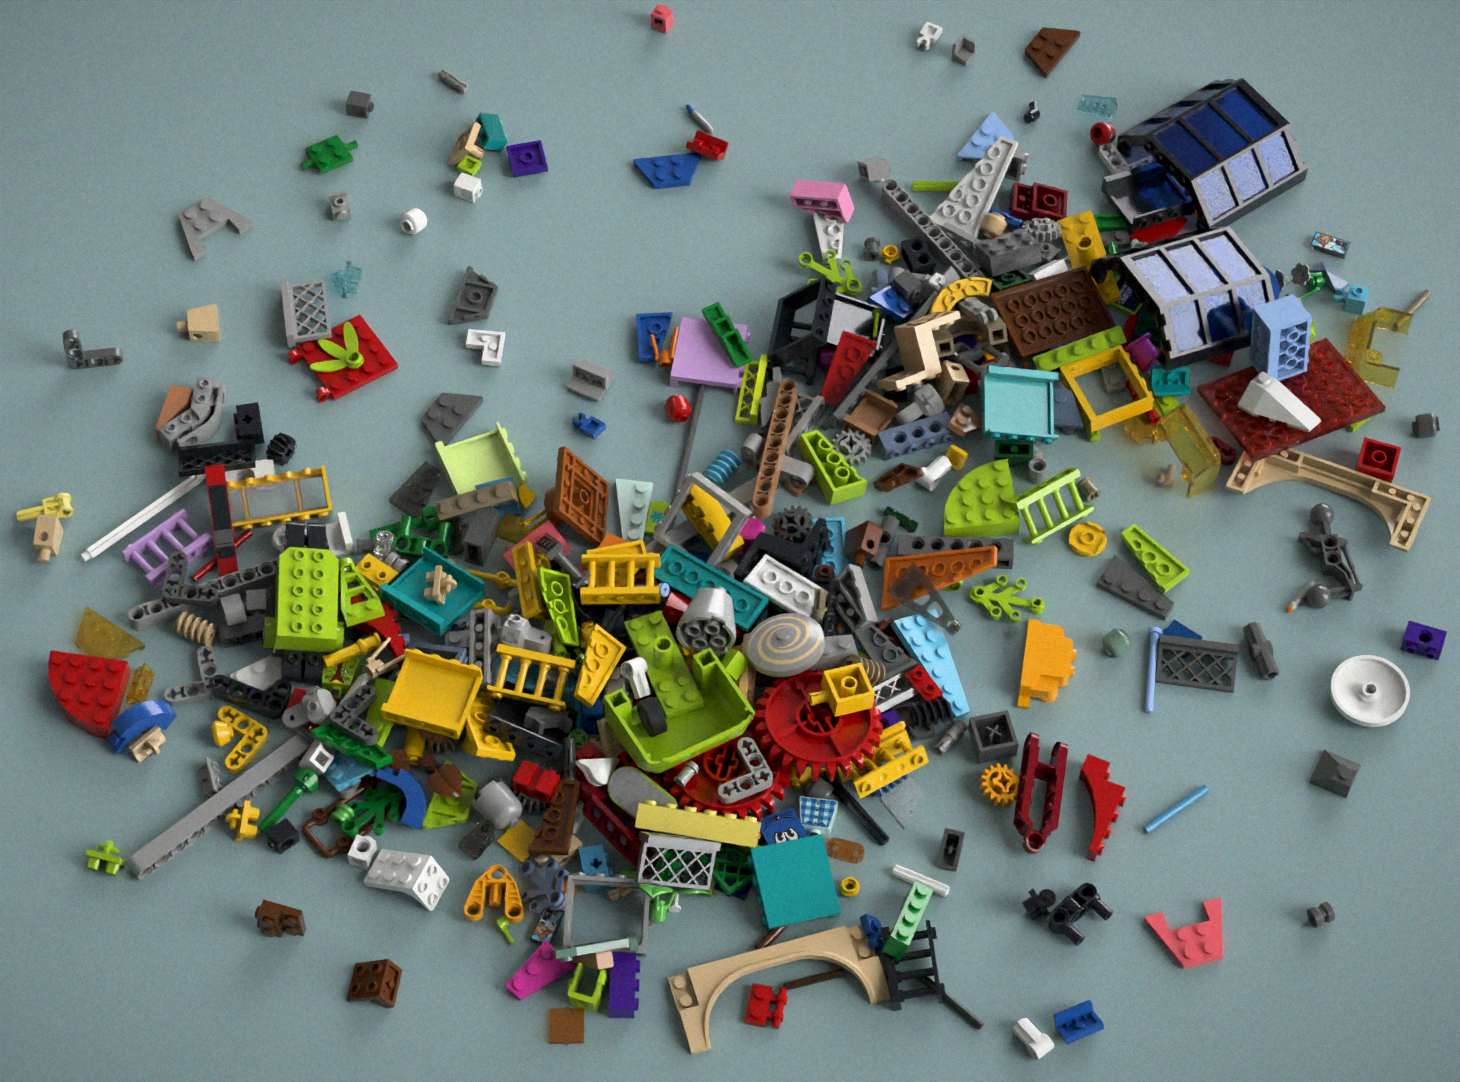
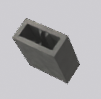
M488 507L477 511L463 540L465 562L484 567L500 532L498 509Z

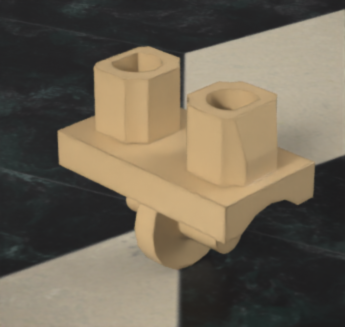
M437 565L435 571L426 573V582L428 585H433V588H426L424 590V597L427 601H436L439 606L445 605L446 594H450L451 590L456 589L457 582L452 579V575H447V573L442 571L441 565Z
M155 725L153 728L143 730L140 739H132L128 744L137 762H142L151 753L158 755L161 752L158 747L166 741V738L161 733L159 726Z

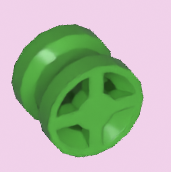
M581 729L573 730L569 734L568 738H576V743H580L576 744V751L588 743V736Z
M339 803L336 806V811L332 812L329 818L335 825L341 827L342 823L345 820L352 819L355 813L346 804Z

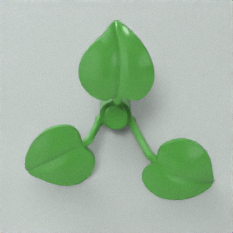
M636 869L621 870L617 874L635 877ZM650 884L639 885V888L650 897L649 920L657 922L666 921V911L670 910V905L676 894L702 893L707 897L710 895L702 889L683 887L671 889L665 886ZM672 892L667 904H665L666 900L659 899V894Z

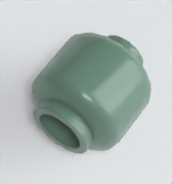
M1114 628L1102 638L1104 645L1102 649L1108 656L1120 657L1130 648L1131 638L1123 629Z

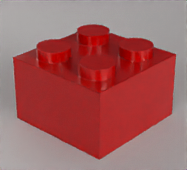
M1364 437L1355 471L1392 483L1401 447Z

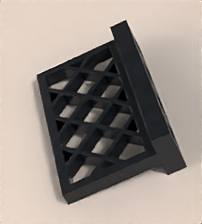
M254 438L178 447L179 477L205 474L206 466L224 464L225 471L256 468Z

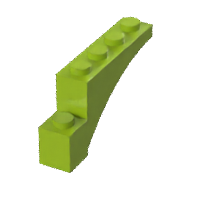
M1119 325L1032 358L1038 371H1051L1127 343L1122 327Z

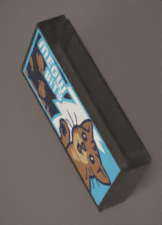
M1316 231L1310 248L1345 259L1350 242Z
M550 907L544 908L530 937V942L541 946L546 940L551 944L564 918L565 911L561 909L553 910Z

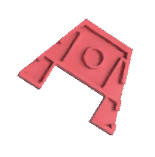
M1221 898L1203 902L1202 907L1208 921L1174 930H1169L1163 912L1145 916V923L1154 930L1156 937L1161 939L1167 946V950L1182 969L1222 959Z

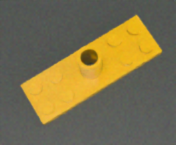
M1092 210L1057 220L1059 225H1061V236L1074 269L1086 266L1089 271L1092 259L1107 255ZM1112 270L1107 272L1105 282L1102 284H1097L1093 279L1105 304L1122 300Z
M488 691L477 692L465 722L467 733L461 746L462 749L468 754L477 755L482 758L490 757L501 761H513L516 754L511 743L482 731L487 716L491 713L496 702L490 696L491 694H488Z

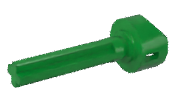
M428 506L422 508V516L413 518L411 530L425 526L428 528L429 533L437 531L440 520L436 507ZM401 522L369 530L371 539L375 536L376 540L395 535L399 532Z
M302 767L292 776L295 785L257 826L261 832L267 834L266 831L278 822L303 792L312 795L318 788V776L311 769Z

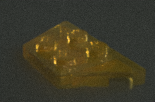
M88 606L85 608L75 641L78 648L90 656L116 660L128 657V653L137 649L140 651L145 649L143 642Z

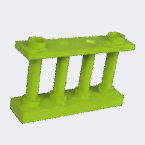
M1068 467L1007 501L1011 509L1021 511L1030 535L1023 538V542L1032 545L1039 544L1043 541V538L1077 519L1087 517L1089 512L1095 510L1093 506L1083 505L1075 486V479L1081 476L1079 469ZM1063 485L1068 486L1076 509L1067 513L1059 493L1060 487ZM1049 493L1052 494L1061 516L1053 522L1043 500L1044 496ZM1033 502L1037 503L1045 526L1039 530H1036L1028 510L1029 504Z

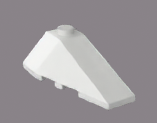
M1263 371L1250 381L1238 403L1240 409L1252 416L1259 418L1261 415L1268 417L1269 421L1276 422V420L1285 422L1289 427L1310 432L1321 422V419L1283 384Z

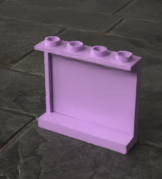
M682 317L670 375V387L678 388L679 381L734 388V395H737V389L741 388L742 385L740 373L744 374L745 365L739 368L734 366L706 320ZM732 323L734 328L740 332L745 344H749L751 333H747L748 325Z

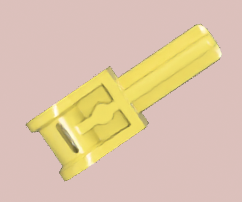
M59 493L54 497L42 499L43 505L17 511V520L22 522L37 518L38 514L68 518L74 513L73 508L70 506L71 496L68 493Z

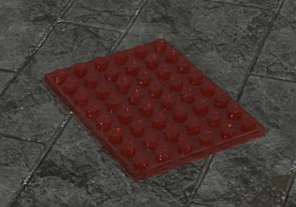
M1327 338L1310 344L1308 351L1309 363H1307L1306 372L1279 381L1321 419V422L1310 432L1289 427L1285 422L1278 420L1276 422L1269 421L1268 417L1261 415L1259 418L1252 416L1238 407V403L1250 381L1259 375L1253 366L1197 386L1199 395L1253 462L1385 412L1386 406Z

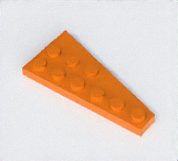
M996 546L885 558L882 611L886 612L996 567Z

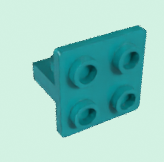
M1152 365L1148 380L1153 395L1165 397L1166 395L1179 397L1190 395L1188 385L1189 365L1167 372L1161 365Z

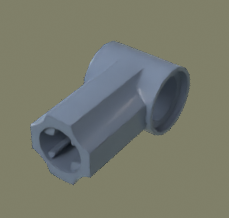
M884 269L872 271L871 296L888 287V272Z

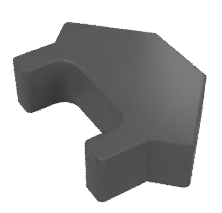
M547 706L530 707L526 713L523 727L533 730L538 735H543L545 728H559L565 733H570L573 720L568 717L569 712L560 710V712L549 710Z

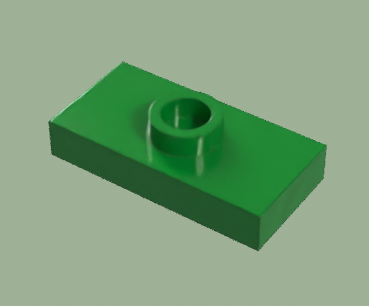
M1093 214L1099 232L1127 230V232H1130L1129 226L1119 214Z

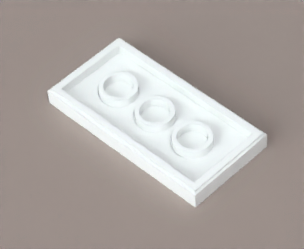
M767 554L763 556L743 581L744 585L767 597L769 601L789 613L803 614L813 618L811 607L814 606V591L816 589H823ZM826 591V600L828 599L829 595L828 591Z

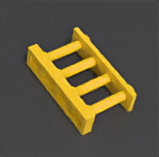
M581 554L582 567L588 568V572L591 574L588 578L587 587H580L581 605L660 604L659 586L654 587V568H661L660 554ZM596 568H607V587H595ZM615 568H627L626 587H615ZM635 568H646L645 587H634Z
M498 644L496 652L502 660L495 686H487L488 694H491V697L496 699L506 697L547 706L549 710L560 712V710L566 711V702L561 701L567 674H570V672L575 673L576 660ZM512 659L518 660L521 663L514 691L503 688L509 661H512ZM531 663L540 667L534 695L522 693L528 666ZM550 668L558 669V672H560L553 699L541 697L547 672Z
M902 729L882 739L879 748L872 746L874 749L872 761L863 755L864 764L861 771L852 761H850L851 769L848 778L844 776L839 766H836V771L843 783L851 778L854 780L855 790L858 798L861 799L925 765L929 760L924 746L920 745L913 749L906 730ZM902 751L905 752V754H903V755H901V756H899V757H897V758L894 757V755H896V754H898V753H900V752H902ZM885 760L888 761V763H886V764H884V765H882V766H880V767L877 766V764H879V763H881V762H883V761H885ZM868 769L871 771L862 777L859 775Z

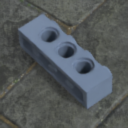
M948 412L877 432V445L884 460L896 459L905 454H913L916 451L925 448L929 449L935 445L949 443L954 440L955 432L946 427L951 419Z

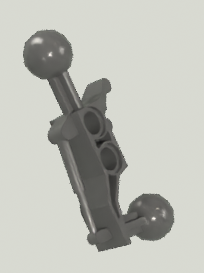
M1325 503L1316 504L1310 511V519L1315 525L1319 526L1320 535L1300 532L1298 542L1304 543L1312 551L1311 555L1313 557L1320 558L1323 575L1332 576L1342 584L1332 588H1327L1322 584H1315L1307 591V602L1314 608H1324L1331 599L1347 596L1348 600L1352 601L1354 592L1361 591L1363 585L1356 574L1355 566L1347 547L1348 541L1338 537L1337 534L1331 533L1330 523L1334 519L1332 507ZM1340 550L1344 553L1349 569L1342 561Z

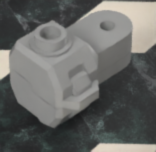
M952 266L946 268L941 274L937 272L931 276L926 274L919 280L921 282L920 297L924 301L934 291L939 294L948 285L958 281L961 278Z
M921 382L913 387L914 392L910 395V404L894 415L900 426L911 423L918 417L927 418L942 413L945 405L930 384L923 385Z
M510 614L502 625L499 644L548 654L552 637L545 631L531 627L528 619L516 614Z
M314 686L306 691V695L303 696L301 703L285 710L282 719L289 728L301 727L310 722L322 726L331 722L330 713L336 708V704L328 690Z

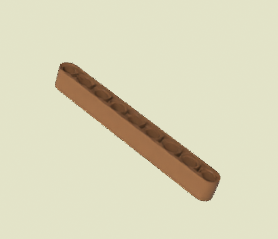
M791 379L781 381L778 388L752 499L754 515L758 519L768 518L772 511L797 402L796 383Z

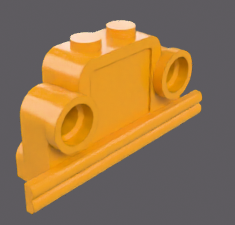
M1035 619L1028 620L1018 708L1029 709L1030 697L1038 698L1042 702L1047 703L1054 701L1058 695V687H1065L1068 684L1069 678H1073L1075 666H1071V661H1075L1077 650L1073 649V641L1070 638L1064 637V630L1058 625L1045 624Z

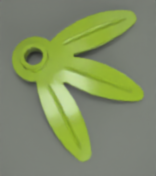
M350 322L344 324V341L347 351L331 341L319 339L317 341L319 346L327 354L339 360L313 363L309 366L311 370L333 372L345 367L355 369L363 364V355L358 352L357 335Z

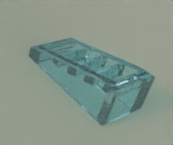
M1082 95L1078 106L1079 111L1109 119H1114L1118 108L1116 98Z

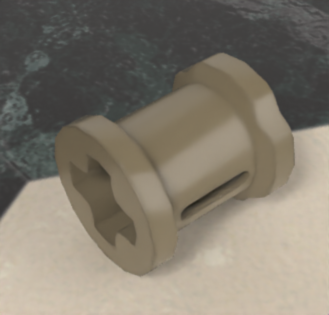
M1090 476L1078 482L1077 487L1084 492L1088 502L1097 499L1101 495V490L1095 487Z

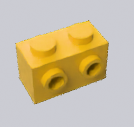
M369 553L355 567L377 595H380L379 587L384 582L390 586L399 578L397 571Z

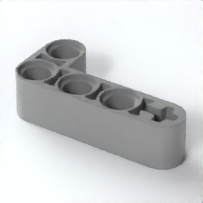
M751 433L740 451L743 465L747 469L759 473L765 444L763 438L756 433ZM784 455L779 480L800 488H806L814 477L816 470L806 462Z

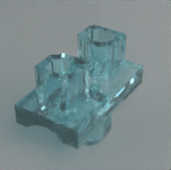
M346 261L344 273L342 270H338V272L331 275V281L334 283V286H340L342 290L341 298H347L348 294L358 293V282L351 280H361L362 268L353 267L352 261Z

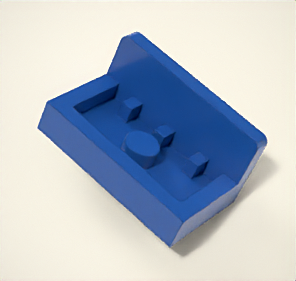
M1090 1000L1053 1015L1055 1030L1067 1045L1104 1029V1024L1093 1011V1004Z

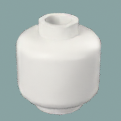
M412 208L401 216L400 225L404 232L415 235L426 227L427 218L420 209Z

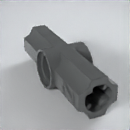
M884 516L880 527L883 528L880 542L884 543H879L875 557L866 561V565L872 570L882 569L885 558L891 550V544L900 524V521L895 516Z
M1251 622L1244 626L1243 632L1249 644L1250 657L1252 661H1256L1262 678L1271 680L1278 676L1279 669L1273 657L1272 644L1269 640H1266L1260 623Z

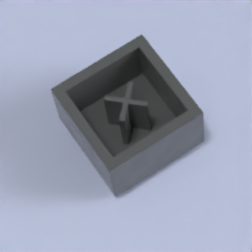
M1008 710L969 718L968 732L978 763L1017 756L1019 744Z

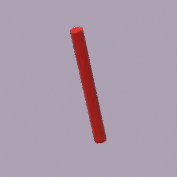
M249 529L235 539L236 549L253 535ZM217 555L191 576L194 582H197L218 564Z

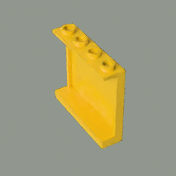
M406 648V658L387 704L383 703L381 708L383 719L459 740L483 679L481 668L474 664H462L455 659H444L436 654H425L418 649L411 650Z

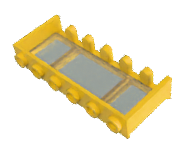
M325 465L311 470L306 468L302 469V471L292 473L288 471L274 476L269 474L261 478H246L243 481L237 482L227 481L233 532L234 528L241 527L242 530L253 529V525L259 524L261 527L271 526L272 522L280 521V524H285L286 521H291V519L299 518V521L309 520L310 516L318 515V518L329 516V513L333 512Z

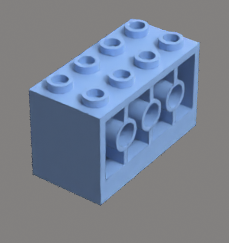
M1294 294L1253 307L1250 363L1258 374L1263 371L1278 381L1306 372L1307 363H1309L1308 351L1310 349L1309 339L1311 336L1312 316L1304 309L1302 302L1297 300Z

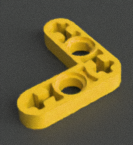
M223 706L218 711L219 721L227 722L228 726L232 725L233 731L243 737L225 759L227 771L231 774H238L266 743L268 732L265 726L235 708ZM229 713H230L231 718L228 717V716L224 718V716H223L224 714H225V715H229ZM240 722L248 723V726L244 729L237 727ZM262 732V735H263V736H260V735H258L257 737L255 736L256 733H257V734H260V733ZM244 746L252 747V750L248 753L241 751ZM238 761V765L234 764L231 766V762L236 763Z

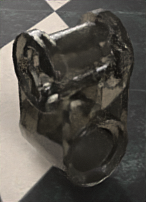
M488 820L477 823L462 838L458 848L473 860L480 858L483 852L495 840L493 824Z

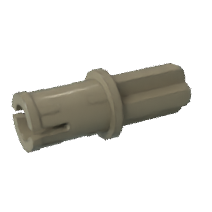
M816 589L814 591V606L811 607V610L813 611V619L818 622L821 628H824L825 611H827V607H825L826 590Z

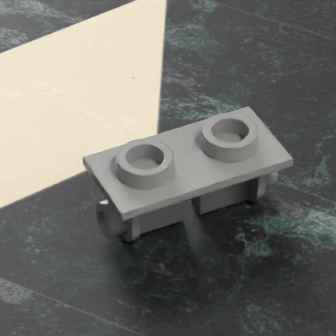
M204 757L206 762L199 763L198 772L202 782L208 780L202 784L204 796L209 799L224 788V783L220 779V768L217 762Z

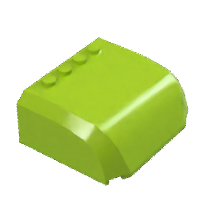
M711 648L693 655V680L704 701V707L666 719L667 731L653 738L649 736L638 715L637 705L632 707L631 701L622 688L604 696L606 721L633 761L642 770L657 774L664 772L742 735L751 722L755 711Z

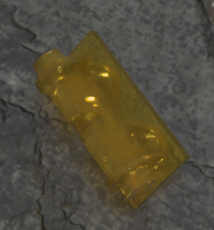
M143 663L142 667L140 666L135 670L131 683L136 686H130L126 695L127 702L130 704L146 702L155 673L146 663Z

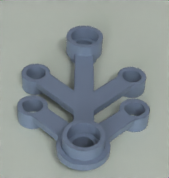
M550 858L546 862L545 880L537 873L535 864L529 860H524L518 867L520 875L525 878H531L539 887L529 891L523 890L520 893L521 901L525 904L530 903L529 909L535 914H539L543 908L547 907L559 910L566 904L567 894L563 892L564 882L568 880L569 872L564 868L558 869L560 864L554 858ZM557 871L555 874V877L557 879L555 890H553L552 887L554 872ZM548 896L547 899L541 901L533 900L536 897Z

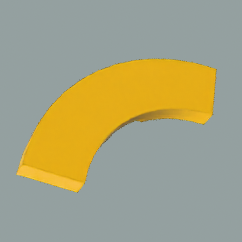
M970 277L951 283L937 295L928 314L937 311H950L955 303L967 297L988 298L992 280Z

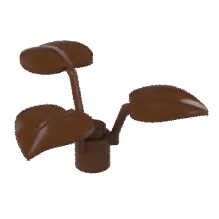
M418 729L422 738L429 739V755L423 756L419 763L412 760L408 761V754L405 750L393 749L388 751L392 755V763L386 766L396 770L395 774L398 775L402 768L410 772L408 764H412L418 768L421 767L426 774H431L428 778V784L436 794L450 798L462 796V774L460 770L453 764H443L438 769V763L433 757V740L437 743H443L448 739L447 736Z

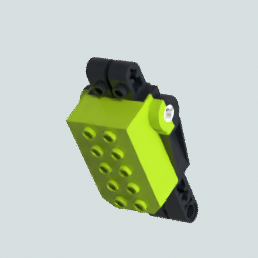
M286 521L285 551L279 555L263 620L262 649L272 650V657H282L281 679H286L289 682H300L301 665H303V683L321 684L323 655L332 654L343 649L344 620L340 609L341 604L338 593L339 559L330 550L326 549V523L308 522L307 535H305V522Z

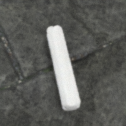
M895 865L892 870V876L911 884L917 881L931 888L933 893L947 897L950 891L948 885L902 866Z

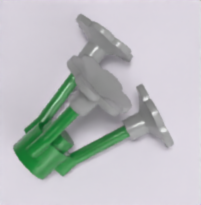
M1302 263L1296 264V267L1292 269L1291 275L1293 278L1285 277L1284 272H1281L1280 269L1276 270L1274 274L1279 283L1280 292H1283L1286 284L1290 282L1300 286L1306 284L1312 288V290L1301 297L1294 295L1301 302L1313 293L1321 291L1320 287L1324 286L1325 277L1321 272L1309 273V266Z

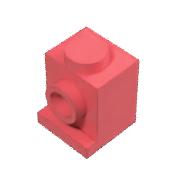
M657 4L651 12V28L666 34L674 24L673 11L668 9L666 5Z

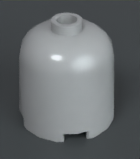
M501 778L498 783L492 781L479 791L481 796L477 801L473 799L471 802L476 811L496 830L514 828L519 823L518 819L523 810L521 802Z

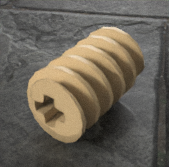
M187 611L178 616L172 627L173 633L177 632L178 635H184L185 638H191L192 641H197L205 646H211L216 638L215 623H211L208 626V620H204L201 623V617L195 619L194 614H190L188 617Z

